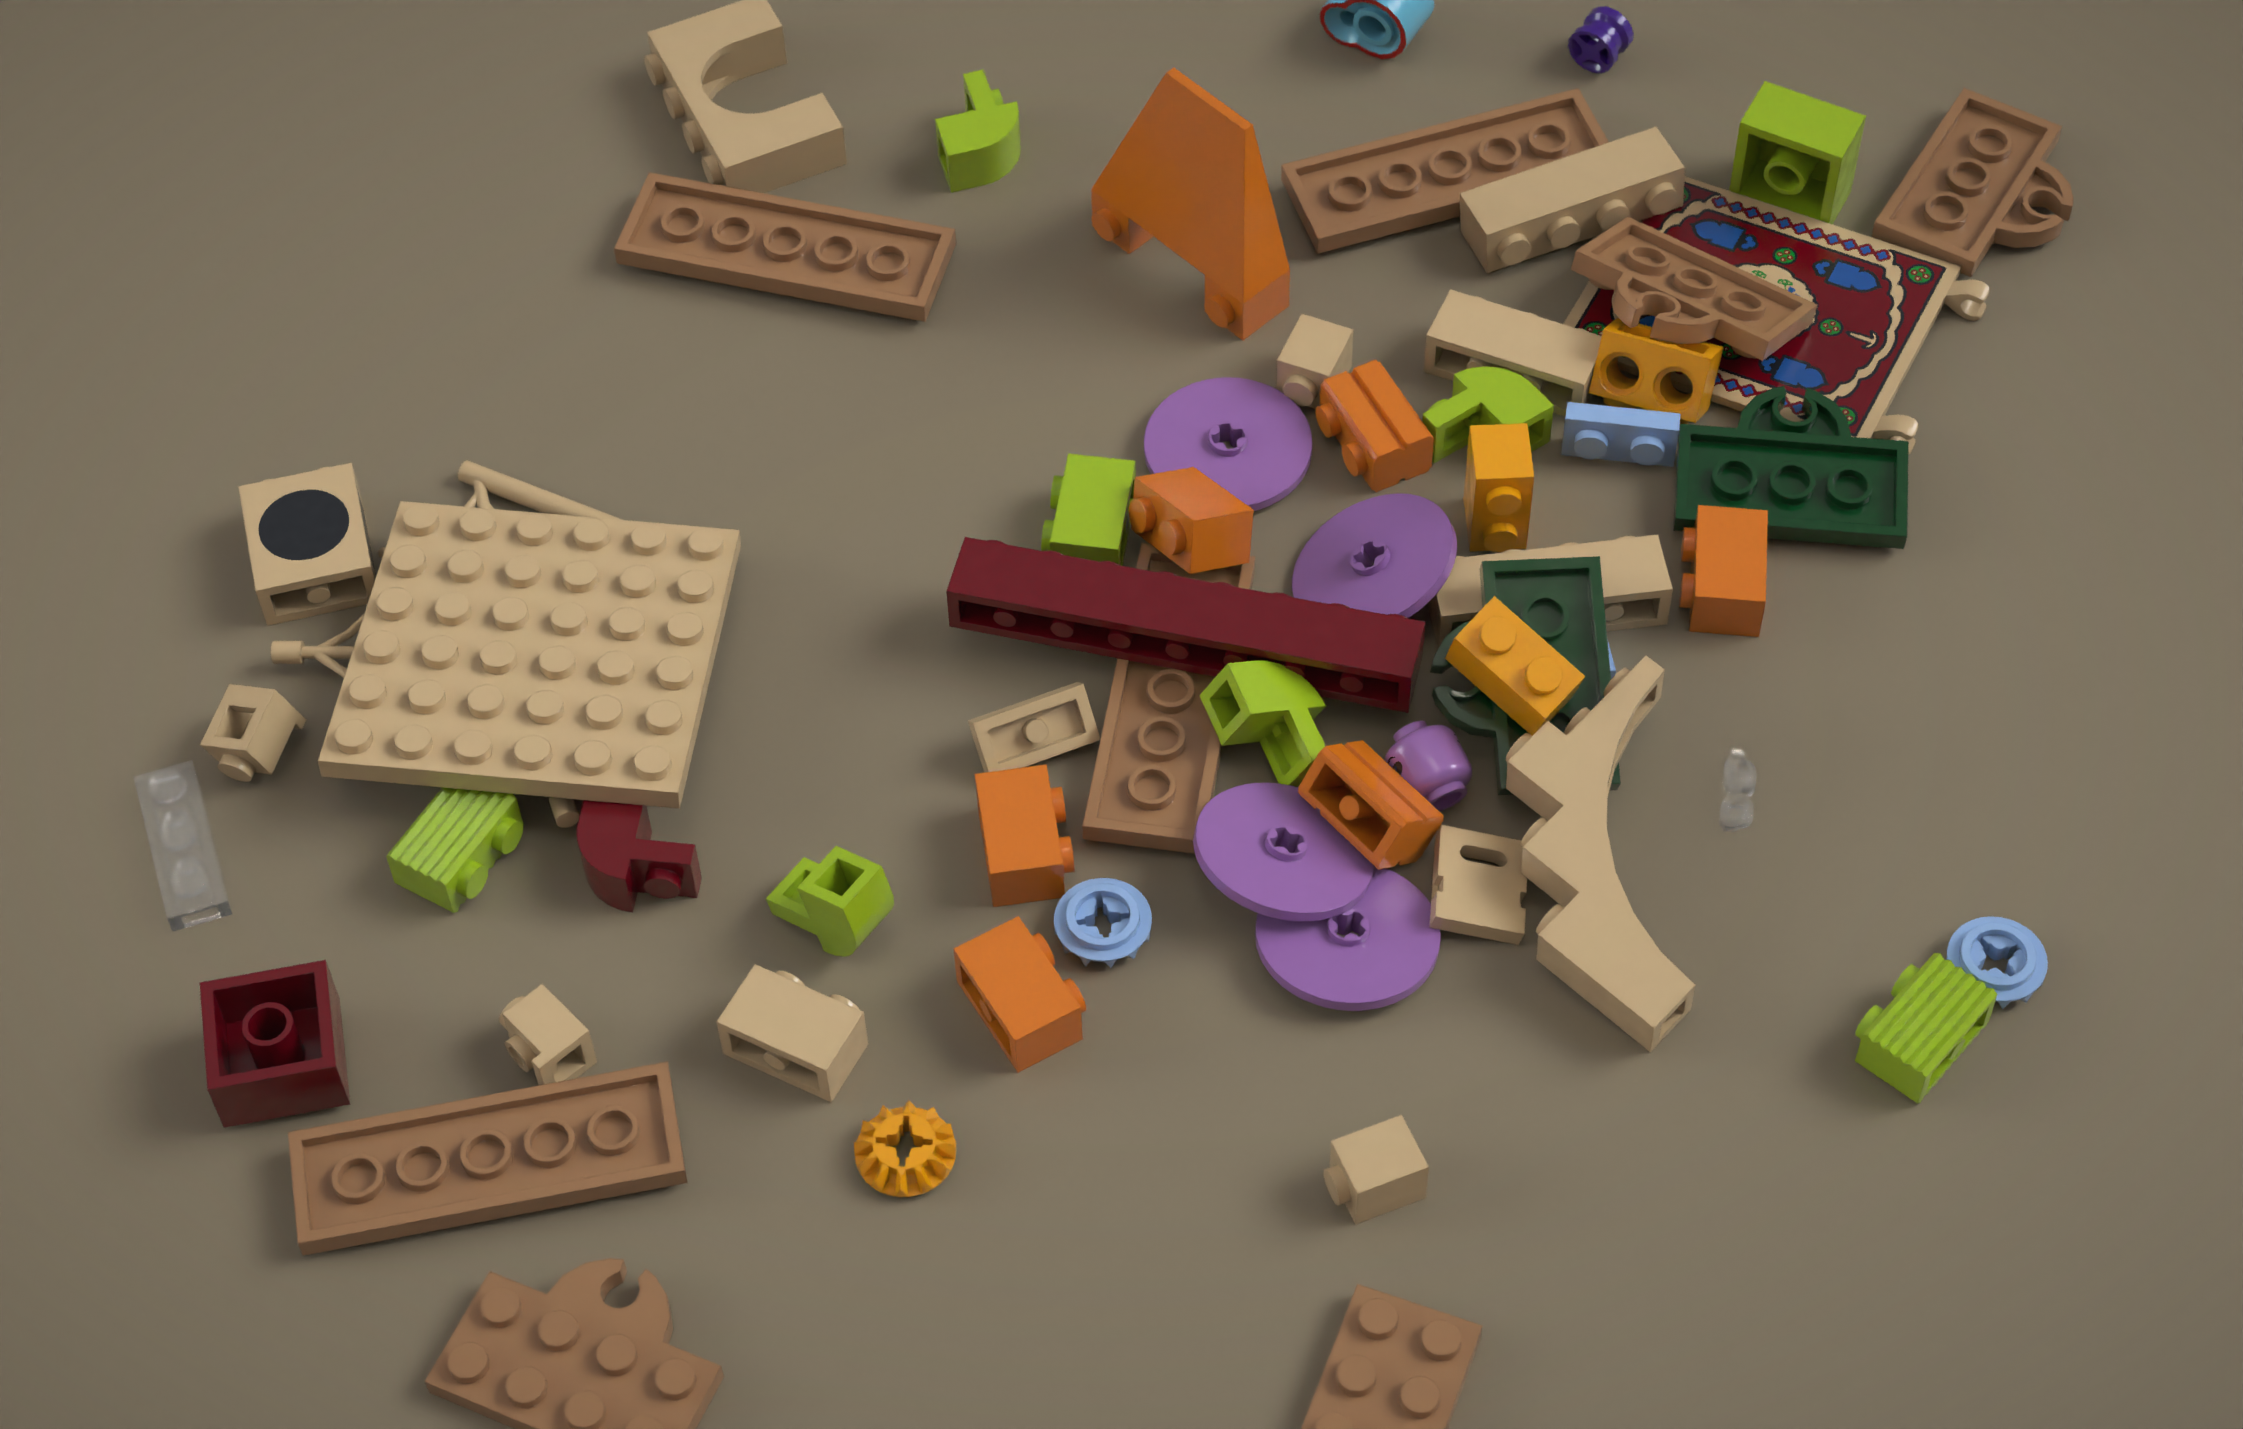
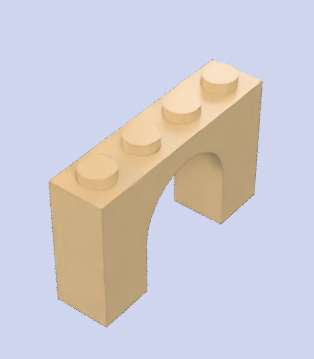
M741 0L647 32L651 54L644 56L648 75L654 86L662 84L664 100L673 119H682V129L687 145L692 153L700 151L703 156L701 159L702 166L710 184L766 193L847 164L843 126L823 93L762 113L733 112L718 106L712 101L720 90L735 81L787 64L783 26L767 0Z

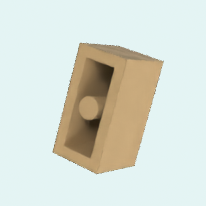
M754 964L717 1020L724 1055L831 1103L868 1046L864 1012L852 1001L836 994L824 995L806 987L799 978L786 971H776L774 973Z

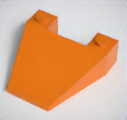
M1173 67L1165 73L1091 189L1092 226L1104 240L1114 242L1128 254H1131L1155 237L1205 275V312L1214 324L1221 328H1227L1243 341L1289 307L1290 267L1253 124Z

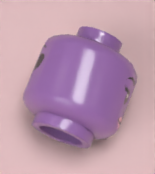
M1421 720L1402 727L1394 734L1393 738L1396 743L1385 754L1384 760L1439 812L1450 808L1466 796L1467 789L1465 786L1472 778V766L1455 732L1451 728L1444 725L1427 726L1426 722Z

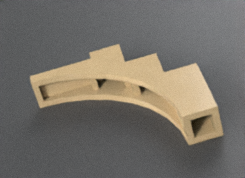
M1645 656L1631 671L1623 668L1617 672L1606 686L1604 698L1592 710L1587 707L1581 709L1571 719L1564 733L1547 721L1533 736L1529 733L1522 735L1513 744L1506 756V789L1542 817L1528 829L1521 841V847H1523L1521 874L1559 903L1546 913L1537 926L1538 944L1536 960L1651 1052L1691 1010L1695 984L1659 950L1634 914L1615 871L1607 831V799L1615 768L1633 732L1661 698L1665 669L1648 656Z

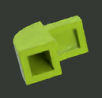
M983 69L963 74L966 112L935 119L938 157L951 193L988 185L1003 178L1014 168L1020 157L1021 141L1018 103L1015 101L1004 104L1000 90L998 88L990 89Z
M1489 366L1474 367L1454 374L1452 397L1437 401L1428 411L1423 413L1422 422L1434 437L1432 462L1436 463L1468 445L1470 425L1527 423L1531 452L1550 442L1554 405L1529 380L1513 371Z
M1264 660L1228 663L1199 695L1221 745L1260 742L1279 784L1299 787L1318 753L1325 747L1323 738L1319 734L1313 720L1326 705L1316 689L1304 677L1285 668L1284 665Z
M835 846L819 864L803 857L766 898L773 915L817 935L825 952L841 957L852 955L894 907L893 893L883 867L838 846Z

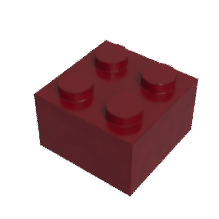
M326 960L199 982L207 1090L224 1128L350 1105L340 998Z

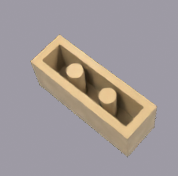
M1450 289L1426 335L1424 372L1453 381L1454 374L1469 368L1489 366L1507 369L1529 380L1554 405L1553 413L1566 416L1567 402L1588 404L1593 395L1588 392L1602 336L1590 333L1584 329L1574 328L1538 317L1529 312H1522L1493 303L1478 296H1471Z

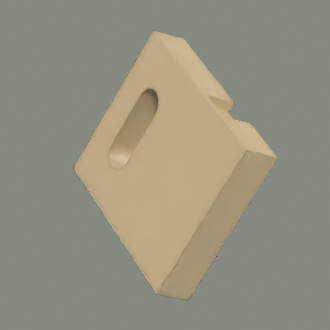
M1440 825L1435 835L1429 928L1519 945L1525 935L1526 908H1521V902L1527 892V878L1521 874L1523 850L1521 840ZM1463 857L1493 862L1498 866L1468 861Z

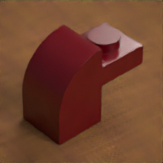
M583 801L577 825V842L587 882L599 899L616 909L633 912L638 892L649 893L654 897L671 899L677 896L697 898L702 876L695 844L650 840L652 829L647 806Z

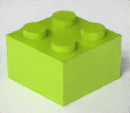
M1764 81L1739 124L1729 191L1833 225L1852 190L1866 115Z

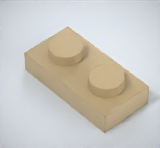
M1075 682L968 720L984 773L1026 767L1101 739L1084 684L1080 682Z

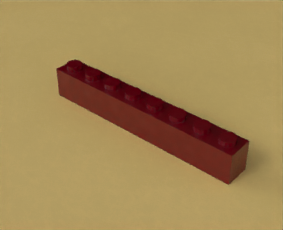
M965 537L946 590L949 627L1214 677L1228 663L1256 660L1271 661L1284 665L1285 668L1304 677L1321 697L1409 713L1423 656L1425 622L1408 619L1399 614L1386 615L1364 611L1339 603L1327 604L1299 599L1284 593H1267L1235 587L1225 582L1213 583L1180 577L1165 571L1153 572L1121 566L1111 561L1099 562L1066 556L1056 551H1039L1012 546L997 540L985 541Z

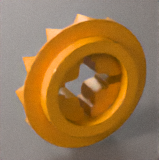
M910 1100L903 1107L889 1109L883 1105L876 1117L870 1121H862L861 1132L857 1141L854 1142L855 1162L865 1182L883 1194L894 1197H912L924 1194L941 1184L954 1166L956 1141L951 1123L946 1124L939 1117L934 1106L929 1110L915 1107ZM904 1132H910L914 1145L918 1147L911 1148L909 1157H906L905 1166H900V1158L897 1157L896 1148L892 1146L899 1144L901 1136H904Z

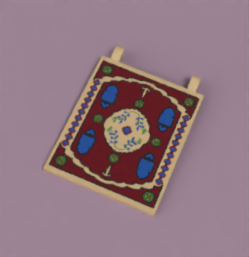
M1684 177L1682 207L1639 221L1818 305L1812 324L1763 361L1758 358L1741 356L1732 349V346L1716 338L1704 341L1724 347L1711 397L1712 402L1742 412L1755 396L1772 388L1785 386V404L1779 413L1789 421L1799 422L1808 418L1801 408L1806 388L1818 391L1838 405L1848 419L1851 437L1909 441L1908 455L1915 446L1914 436L1918 430V422L1916 419L1906 415L1885 416L1940 310L1945 303L1959 316L1970 321L1979 320L1986 310V303L1984 302L1989 295V286L1982 281L1973 279L1956 281L1960 275L1961 266L1692 178ZM1589 281L1563 324L1602 336L1603 329L1618 318L1613 312L1612 307L1614 290L1601 289ZM1642 315L1640 316L1639 324L1653 327L1656 317ZM1624 356L1618 357L1617 364L1619 370L1639 376L1638 366L1632 359ZM1671 372L1670 379L1673 387L1691 394L1693 392V385L1690 378L1682 372Z

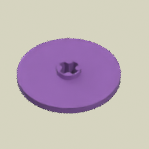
M1232 377L1213 378L1195 382L1177 390L1155 409L1145 430L1144 455L1150 474L1195 467L1256 511L1280 501L1289 495L1302 481L1311 462L1312 433L1301 409L1279 390L1250 379ZM1229 441L1231 446L1235 448L1227 449L1226 445L1221 442Z
M1386 494L1358 502L1329 519L1306 543L1293 571L1294 598L1327 604L1339 603L1350 608L1386 615L1399 614L1409 618L1422 609L1439 592L1451 573L1457 553V538L1453 525L1445 512L1437 504L1418 495Z
M1250 783L1227 789L1212 798L1205 805L1199 815L1194 831L1193 846L1196 859L1211 883L1239 905L1268 917L1299 922L1318 921L1335 917L1350 910L1363 898L1373 876L1374 865L1321 816L1319 808L1314 809L1298 794V787L1279 783Z
M1374 866L1373 876L1365 895L1350 910L1324 920L1301 922L1276 919L1258 913L1255 940L1258 954L1265 968L1290 993L1325 1008L1363 1011L1394 1004L1408 997L1421 987L1429 978L1437 962L1441 933L1440 929L1429 928L1431 904L1424 894L1399 874L1386 868L1378 870ZM1337 932L1341 935H1344L1345 937L1343 938L1341 936H1338Z

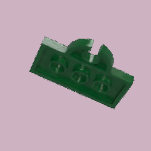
M1785 386L1772 388L1755 396L1742 410L1737 428L1680 424L1677 443L1673 531H1683L1684 527L1694 528L1698 505L1768 510L1767 538L1904 549L1908 526L1909 441L1851 437L1848 419L1838 405L1818 391L1806 388L1801 408L1808 418L1799 422L1789 421L1779 413L1785 404Z
M1600 556L1482 561L1479 568L1482 607L1495 596L1585 675L1574 696L1550 721L1551 724L1564 733L1571 719L1581 709L1587 707L1592 710L1604 698L1605 688L1611 680ZM1464 622L1446 635L1434 655L1430 673L1442 674L1450 667H1453L1445 657L1454 638L1469 622ZM1447 685L1434 687L1432 697L1435 705L1451 724L1470 735L1493 738L1498 795H1514L1506 789V756L1513 744L1528 732L1476 686L1466 692L1455 691ZM1619 762L1614 771L1610 791L1618 790L1621 784Z

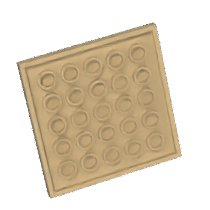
M400 501L318 758L321 777L680 809L741 548L740 530Z

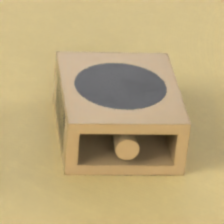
M352 463L323 467L314 471L238 486L255 591L267 626L368 604L376 579V570L363 501Z

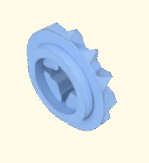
M1095 878L1083 881L1069 889L1056 906L1054 931L1062 944L1064 953L1072 952L1079 956L1085 966L1090 961L1105 962L1111 968L1118 959L1126 956L1134 959L1139 947L1144 942H1149L1152 925V913L1149 903L1138 889L1124 881L1112 878ZM1102 907L1103 915H1107L1109 923H1113L1109 937H1103V934H1099L1098 928L1094 926L1095 917L1098 916L1097 908Z
M1989 916L1968 921L1954 932L1947 948L1946 960H1951L1955 967H1962L1964 972L1972 974L1976 981H1983L1987 988H1994L1997 993L1996 1001L2002 1009L2011 1001L2019 999L2027 1003L2031 995L2039 987H2042L2047 973L2048 960L2041 941L2027 927L2007 918ZM1986 955L1994 961L2010 958L2005 974L1998 968H1992L1988 971L1986 969L1981 970Z

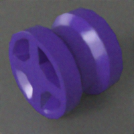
M1601 6L1594 8L1584 20L1583 26L1578 27L1569 38L1568 49L1570 55L1578 65L1587 71L1600 74L1608 72L1618 60V54L1623 53L1633 41L1634 33L1632 26L1626 17L1617 10Z

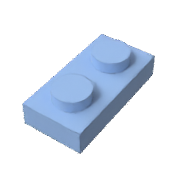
M1567 402L1561 455L1582 457L1590 460L1603 459L1638 463L1646 466L1673 467L1681 414Z

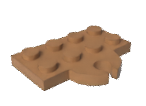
M1963 88L1875 220L1872 237L1961 266L1960 273L1972 277L1993 243L2020 248L2036 247L2054 240L2061 234L2064 220L2069 221L2074 201L2070 183L2058 169L2045 162L2059 141L2062 126ZM2032 207H2045L2055 215L2037 213Z
M1626 217L1577 249L1571 270L1589 278V281L1596 287L1614 290L1612 297L1613 312L1628 327L1638 326L1640 316L1642 315L1655 316L1650 338L1678 344L1702 343L1716 338L1732 346V349L1739 355L1747 358H1758L1762 361L1811 325L1818 306L1809 300L1630 217Z
M609 1258L586 1262L569 1271L558 1280L547 1294L489 1271L427 1376L425 1384L429 1393L514 1429H696L720 1386L724 1374L721 1365L669 1345L673 1324L668 1296L655 1275L647 1269L638 1277L640 1291L637 1299L631 1305L624 1308H613L604 1303L607 1294L611 1289L624 1282L627 1273L624 1259Z

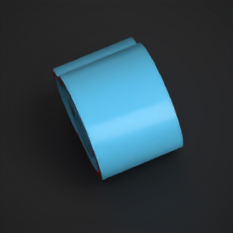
M1328 0L1319 14L1320 23L1325 32L1341 45L1357 48L1365 54L1379 59H1392L1403 53L1431 16L1434 9V0Z

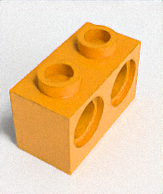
M1616 318L1605 327L1602 332L1588 393L1604 397L1603 402L1608 406L1633 409L1640 407L1652 411L1680 413V424L1696 423L1708 411L1724 349L1723 346L1708 342L1678 344L1650 338L1652 327L1638 323V326L1630 328L1619 318ZM1619 356L1628 357L1636 363L1639 369L1638 379L1627 378L1620 372L1617 364ZM1678 371L1686 374L1692 382L1693 392L1691 394H1684L1677 391L1671 383V372Z

